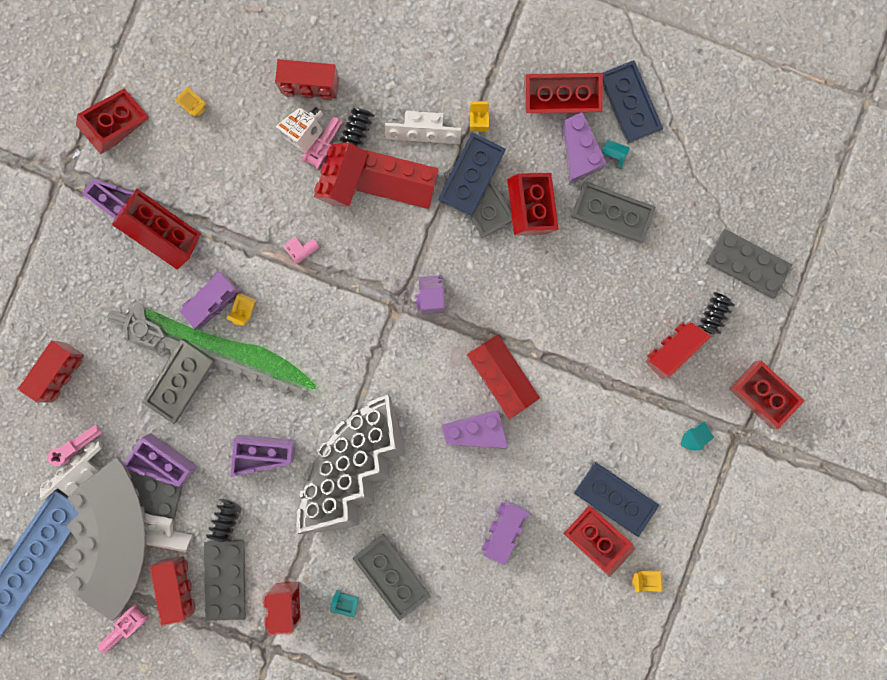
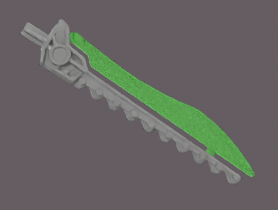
M137 301L134 302L129 315L110 310V313L107 315V321L124 326L126 341L157 350L158 352H165L168 348L172 354L179 341L167 337L166 333H169L274 375L272 378L205 352L215 359L213 364H215L220 373L230 369L235 378H241L245 374L251 383H257V381L261 380L266 388H273L274 385H277L281 393H288V391L292 390L297 398H303L307 391L280 381L281 377L305 387L316 389V385L298 368L261 346L226 340L203 333L151 309L145 310V307ZM149 319L154 320V321H156V322L162 324L163 327H164V329H163L162 327H160V326H158V325H156V324L150 322Z

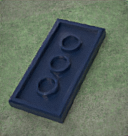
M635 60L603 72V87L627 144L663 130Z
M472 132L438 201L472 218L506 149Z
M595 461L574 491L575 495L637 537L640 536L659 507V504Z

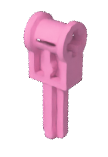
M333 117L321 138H317L309 150L304 153L302 157L303 162H309L316 166L317 170L322 168L328 157L327 150L331 146L330 143L342 125V121L339 118Z
M94 425L73 441H68L60 448L52 449L48 453L49 463L53 466L68 464L71 458L80 452L84 446L102 434L101 429Z
M137 604L133 605L113 624L116 628L98 644L100 652L107 653L123 637L127 639L149 619L148 616H144L137 608Z

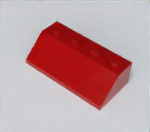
M603 73L525 74L524 101L526 114L602 112Z
M368 151L356 191L430 209L439 168Z
M137 188L111 224L177 270L190 259L201 236L200 232Z
M499 335L491 338L466 355L508 419L513 418L540 399Z

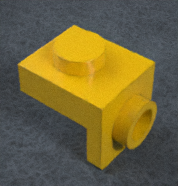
M188 86L175 99L192 117L195 115L200 116L206 109L204 107L206 102Z
M488 101L470 102V132H489Z
M241 293L237 294L232 311L228 314L227 319L235 325L245 326L251 320L257 300Z
M639 570L635 572L632 577V585L635 587V592L663 591L662 570Z

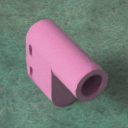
M296 237L284 245V248L296 264L320 248L314 239L302 246Z

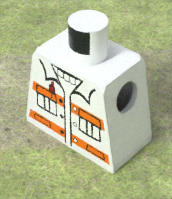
M317 107L309 114L299 108L281 121L276 128L284 139L303 153H306L322 133L323 129L317 121L323 116V113Z

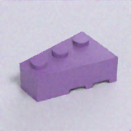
M583 112L566 119L562 128L567 157L569 184L602 170L607 163Z
M93 179L82 192V195L115 219L133 192Z
M219 271L192 299L182 305L183 308L179 312L194 329L199 330L235 300L237 294H242V292L227 275Z
M442 275L419 277V295H416L417 310H421L422 314L444 313Z
M498 410L442 425L446 444L508 448Z
M151 433L141 437L124 463L128 470L138 472V474L154 477L156 480L178 487L186 483L197 468L195 464Z
M238 434L233 439L231 477L291 464L294 460L296 440Z
M505 500L504 504L500 503L497 514H499L497 521L493 520L489 529L492 533L489 539L484 540L481 548L484 550L483 555L504 565H506L515 546L518 534L523 529L522 524L525 517L528 518L530 514L526 508L508 500Z

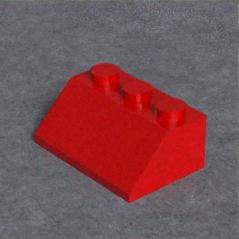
M691 321L685 324L682 322L674 329L676 333L670 337L668 335L661 341L662 346L658 350L654 348L647 355L648 359L645 362L660 378H669L711 336Z

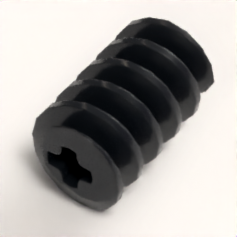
M353 108L351 109L352 115L348 117L350 122L345 124L347 129L343 130L344 136L340 137L341 143H351L355 146L364 145L360 138L367 137L363 131H369L370 129L365 125L372 124L368 117H375V115L364 109Z
M714 292L715 297L710 299L712 304L707 306L709 311H705L703 314L706 318H701L700 320L703 325H698L699 328L712 335L722 333L717 328L725 327L721 320H728L724 314H731L732 311L728 309V306H735L731 299L717 292Z
M219 499L223 502V505H217L216 507L221 512H214L218 519L211 520L215 527L208 528L213 533L206 534V537L218 542H228L231 540L228 534H233L234 530L232 527L236 526L235 520L239 518L236 512H240L242 508L233 501Z

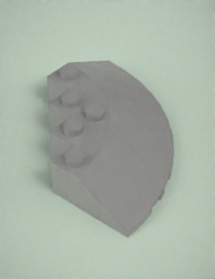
M389 394L368 402L367 406L352 412V415L346 421H341L334 428V434L328 443H322L318 449V456L312 466H309L304 478L306 482L303 491H300V508L297 509L296 517L297 534L340 530L360 525L358 506L375 501L373 482L390 478L388 459L405 455L403 435Z
M116 457L81 484L67 498L79 514L67 525L78 542L66 553L77 567V570L65 582L78 598L111 621H114L128 605L131 595L137 589L136 585L138 579L142 576L145 564L143 562L144 549L147 548V537L145 536L144 528L146 519L143 506H140L138 499L139 492L134 488L130 480L132 477L119 457Z

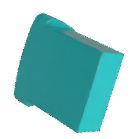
M607 139L602 153L619 159L617 168L622 169L630 147Z
M705 421L690 428L683 435L681 440L682 447L695 451L702 450L704 445L714 438Z
M337 590L330 604V612L354 618L359 597L341 593V590Z

